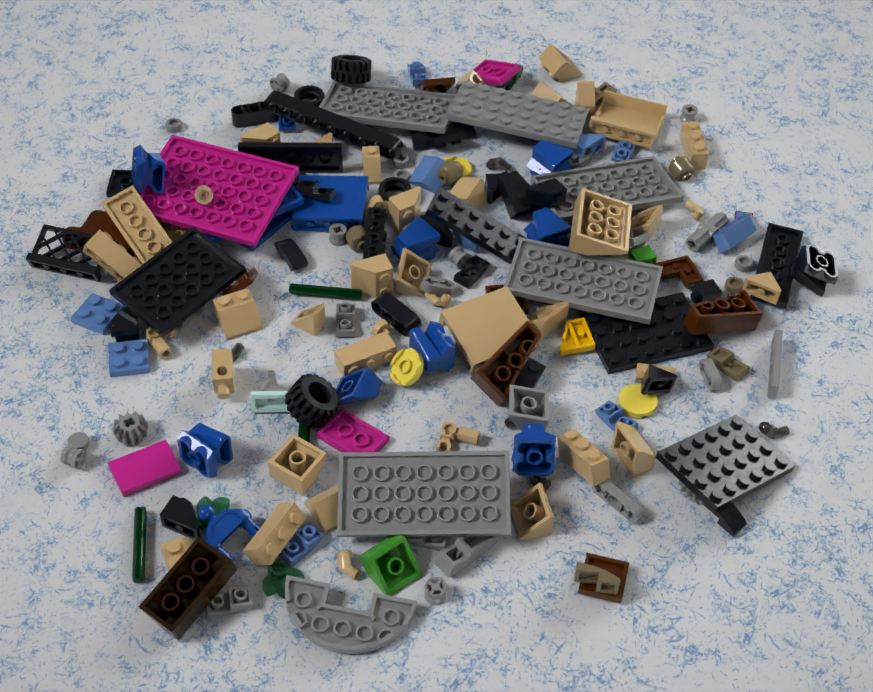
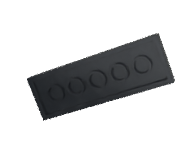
M238 142L239 152L298 166L299 173H343L342 143Z
M440 186L425 213L510 264L512 263L520 237L526 238Z
M768 223L756 274L771 272L781 289V293L776 305L750 295L752 300L786 309L793 278L790 277L789 267L798 257L803 231Z

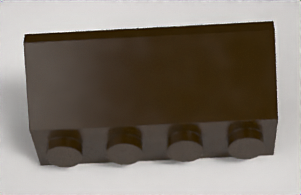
M198 536L140 604L139 608L162 629L179 641L237 569L229 558Z

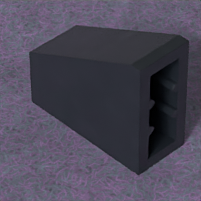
M508 170L500 174L496 182L510 219L544 208L528 204L524 201L526 187L531 185L517 171L510 172Z

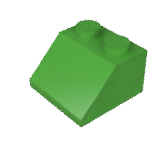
M396 535L388 537L359 555L367 575L385 595H392L423 574L405 536Z

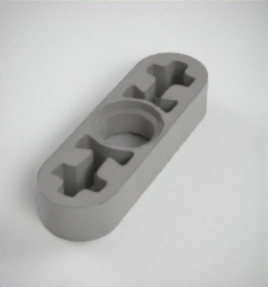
M606 480L592 486L594 492L630 522L636 523L644 516L642 507L611 481Z

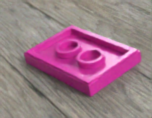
M485 59L473 70L486 84L502 86L522 69L520 64Z
M343 408L317 432L318 439L340 452H379L390 441V436Z
M166 440L107 462L123 497L182 473L181 467Z

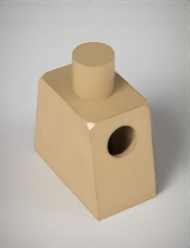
M232 349L212 350V381L214 392L218 393L219 399H228L230 393L235 391Z

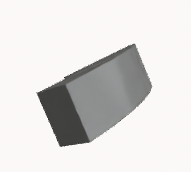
M460 536L456 538L453 545L439 551L434 564L449 578L485 554L500 540V536Z

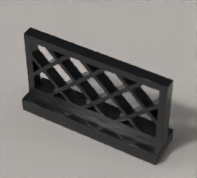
M46 224L43 225L32 253H28L26 257L32 268L100 282L102 278L101 270L103 267L99 264L97 266L89 265L88 261L92 260V258L89 256L85 257L83 254L84 246L80 247L77 243L84 238L90 240L94 236L93 234ZM47 230L55 232L56 235L48 240L45 239ZM71 235L73 239L63 244L60 238ZM59 240L61 245L51 250L49 244ZM75 243L78 249L68 254L66 248ZM47 245L49 252L43 255L38 254L39 250ZM64 249L65 256L61 258L54 256L55 253ZM79 253L83 256V259L78 262H74L71 257Z

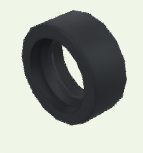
M312 85L302 86L294 92V98L300 100L305 98L317 99L307 103L318 107L325 97L322 89Z
M390 177L380 183L379 195L383 201H389V197H392V195L387 194V191L399 190L405 192L411 189V185L403 178Z

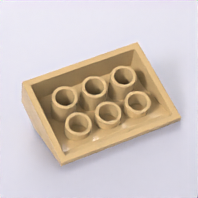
M582 188L574 204L569 250L583 255L627 254L629 250L632 204Z

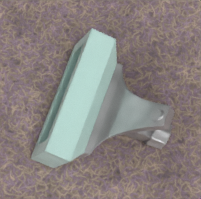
M275 370L268 371L266 386L262 391H251L252 413L290 412L286 408L288 405L285 404V395L288 391H282L279 388Z

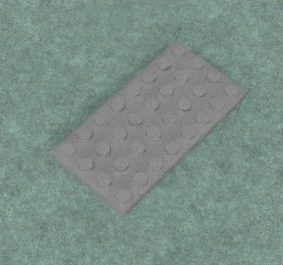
M334 80L319 107L356 122L370 124L371 126L378 125L386 126L387 128L394 127L402 128L403 130L445 134L450 120L446 119L447 113L456 94L367 83L346 84Z
M463 81L447 113L446 119L577 149L589 108L581 105H571L567 102L553 101L549 98L544 99L535 95H526L517 91H508L503 88L490 87L486 84L481 85L472 81Z
M655 156L533 175L530 178L532 185L556 178L567 188L565 203L549 208L566 222L573 219L574 204L582 188L632 204V211L658 205L683 202L684 195Z
M520 237L504 287L507 286L513 296L550 304L568 301L569 308L650 325L663 266L609 255H583L569 250V247Z
M509 451L339 452L337 536H511Z

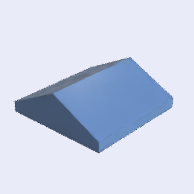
M424 155L408 180L409 184L417 187L420 186L422 189L436 193L439 186L443 188L445 185L438 178V169L446 161L438 156Z

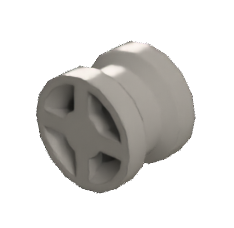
M280 73L276 78L270 80V86L273 91L282 92L283 89H287L290 86V81L285 74Z
M691 104L684 105L680 116L681 122H696L698 108Z
M336 223L329 227V241L332 245L341 246L347 242V228L345 225Z
M457 246L450 251L448 259L455 263L458 269H463L466 261L471 259L469 253L464 252L461 246Z
M68 444L61 453L60 461L66 465L71 464V467L79 469L86 460L87 452L81 448L77 449L72 444Z
M429 578L425 583V599L432 605L442 604L446 599L447 584L442 578Z

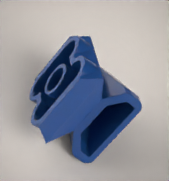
M541 140L533 147L532 158L526 167L530 170L531 175L570 170L573 165L568 160L575 151Z
M141 144L133 148V186L142 194L146 187L150 185L155 193L161 194L164 191L165 162L160 153H147Z
M547 207L534 211L532 222L523 229L527 234V239L569 246L570 240L566 235L571 232V225Z
M417 217L396 237V243L390 247L393 254L399 260L401 259L403 248H407L424 260H432L435 258L436 253L440 251L435 244L440 241L441 236L421 217Z
M430 321L426 332L420 328H412L410 330L409 348H413L421 353L424 359V369L428 373L439 369L449 372L455 366L456 348L450 336L445 334L444 328L440 323Z
M198 423L190 431L182 430L177 438L180 457L188 466H194L205 477L217 476L218 462L226 465L233 460L231 438L202 423Z
M526 423L523 425L521 433L514 435V451L511 456V461L513 462L512 471L519 476H549L554 471L556 436L545 432L543 424Z

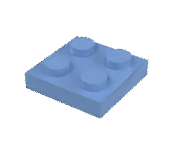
M92 293L71 316V322L104 335L110 326L113 325V318L124 309V305Z
M147 339L108 343L110 377L150 373Z

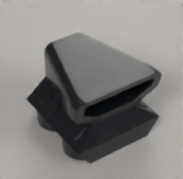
M811 244L801 246L798 257L789 267L791 278L821 297L825 292L826 282L835 285L839 277L837 258L828 251H819L816 246Z

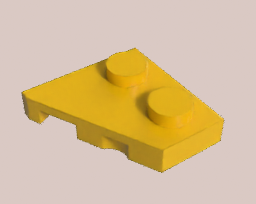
M585 318L567 320L559 355L565 356L595 350L596 344Z

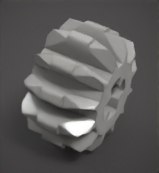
M127 411L126 415L119 414V419L114 420L113 434L118 442H123L125 446L128 443L134 445L136 441L142 442L143 437H147L148 423L143 414L138 415L136 411L130 414Z

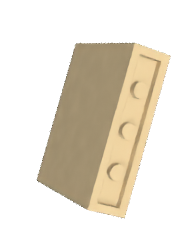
M605 90L603 100L595 116L590 118L588 133L603 134L607 138L628 141L631 144L652 149L665 119L667 105Z
M507 286L442 310L439 318L442 326L447 325L471 366L470 375L474 374L528 320ZM540 338L538 339L531 353H533L537 349Z

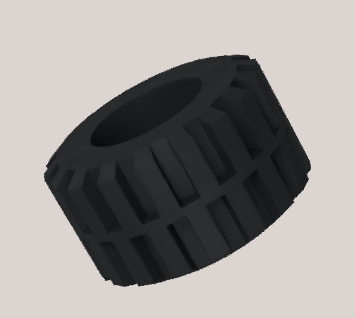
M358 55L334 56L331 60V79L346 84L367 83L371 80L372 60Z
M311 373L302 375L285 395V404L288 405L286 408L290 411V415L298 423L301 422L303 426H310V428L314 429L324 426L339 410L341 402L339 401V395L336 393L337 390L333 388L330 382H327L323 377H319L316 374L312 375Z

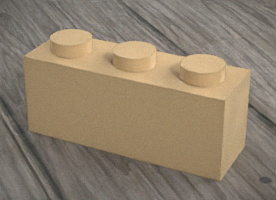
M699 121L682 122L679 138L685 157H688L694 170L706 169L709 153Z
M100 229L83 248L84 253L118 281L123 280L142 265L137 257L127 253L124 246L115 243L108 233L102 232Z
M385 331L334 350V363L342 376L365 367L374 369L382 364L390 363L397 353V346Z
M575 429L557 437L559 457L592 486L610 479L609 458Z
M295 502L278 504L243 549V552L255 566L271 565L307 517Z

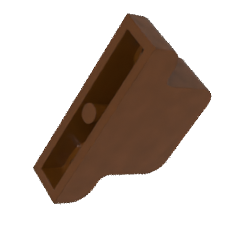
M92 211L83 226L66 228L93 235L100 229L102 232L108 233L115 243L124 246L127 253L135 256V253L106 211ZM66 235L62 237L63 243L72 240V236ZM84 238L77 243L82 247L89 240ZM75 243L67 247L73 250L78 249Z

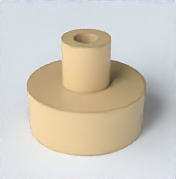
M206 185L197 187L195 190L196 201L200 204L210 203L213 199L211 188Z
M381 319L374 324L371 332L373 335H377L386 331L391 336V325L386 320Z

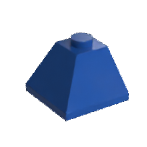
M368 367L343 376L336 387V393L340 397V406L377 397L383 381Z

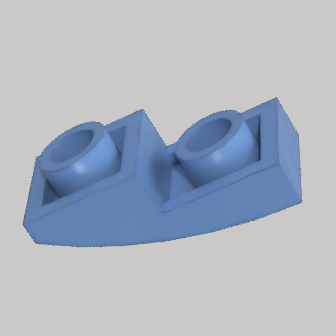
M412 62L407 64L413 86H419L422 80L428 79L423 63Z
M619 141L611 161L630 160L636 145L628 141Z
M611 401L595 409L598 417L613 431H615L616 423L619 421L638 430V423L625 416L623 408Z
M308 522L296 531L293 538L290 539L278 556L292 567L324 538V534Z

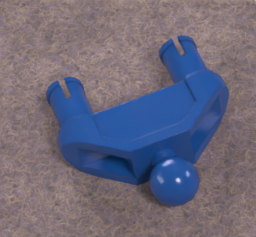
M204 504L198 509L199 518L210 522L205 530L204 541L232 562L235 561V558L222 547V543L238 528H243L252 537L260 529V526L251 518V513L246 509H225L217 516L213 506L209 504Z

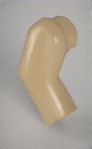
M691 200L685 203V207L693 212L691 214L693 219L698 221L700 217H703V210L698 204Z
M426 292L424 294L432 305L446 307L451 301V296L448 294H443L442 297Z
M348 549L341 550L337 555L338 569L356 580L360 570L351 565L350 557L352 553Z

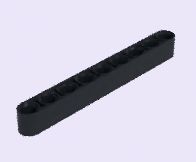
M272 91L263 101L264 108L271 113L325 134L331 132L332 137L361 148L364 146H379L380 155L389 159H394L403 147V142L393 135L279 91Z

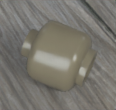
M679 155L670 161L669 170L675 180L687 181L692 177L694 167L688 157Z
M454 160L445 162L438 169V178L445 185H454L460 177H463L462 165Z
M361 225L352 226L346 233V241L355 252L364 250L366 228Z

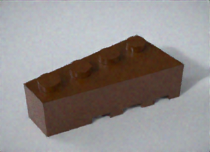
M742 290L737 295L734 293L728 294L727 298L718 297L713 302L707 300L691 305L684 324L692 335L755 331L763 312L748 293Z
M527 320L470 377L497 406L505 401L510 384L514 385L518 374L524 367L541 333Z

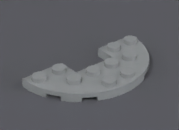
M286 576L285 602L292 622L312 643L337 653H365L389 644L407 628L417 607V601L375 592L373 593L369 612L326 604L330 590L329 583Z

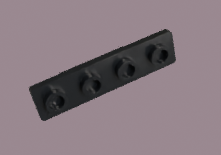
M460 123L448 126L445 134L419 132L412 134L411 140L414 151L435 146L437 149L443 148L448 143H452V145L462 143L461 140L474 138L477 135L474 126Z
M369 207L363 259L385 253L386 244H383V242H386L387 232L384 231L386 209Z

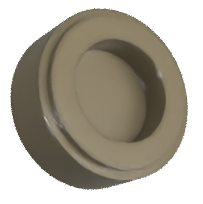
M729 277L726 279L724 287L731 294H739L742 291L744 282L738 277Z

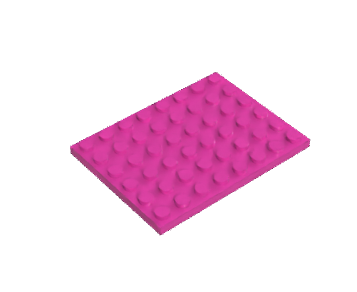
M172 135L160 152L166 165L163 193H155L150 185L146 187L142 194L138 193L157 221L186 229L194 227L201 233L256 247L298 175L299 167ZM206 185L211 188L213 199L210 203L200 204L196 201L195 190L197 187Z

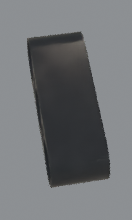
M263 101L237 105L231 109L232 125L237 128L265 124L267 122L271 123L279 119L278 115L264 108Z
M389 292L384 293L371 302L373 311L403 336H408L412 328H419L422 325L419 316Z

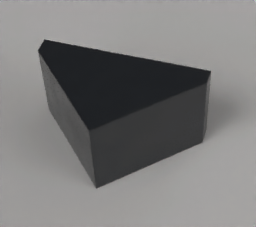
M501 173L486 174L485 190L488 204H492L501 196L496 182Z
M649 364L642 378L641 393L647 395L670 392L678 376Z

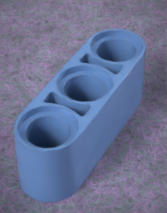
M744 214L715 232L712 236L718 251L724 252L752 235L757 229L751 214Z

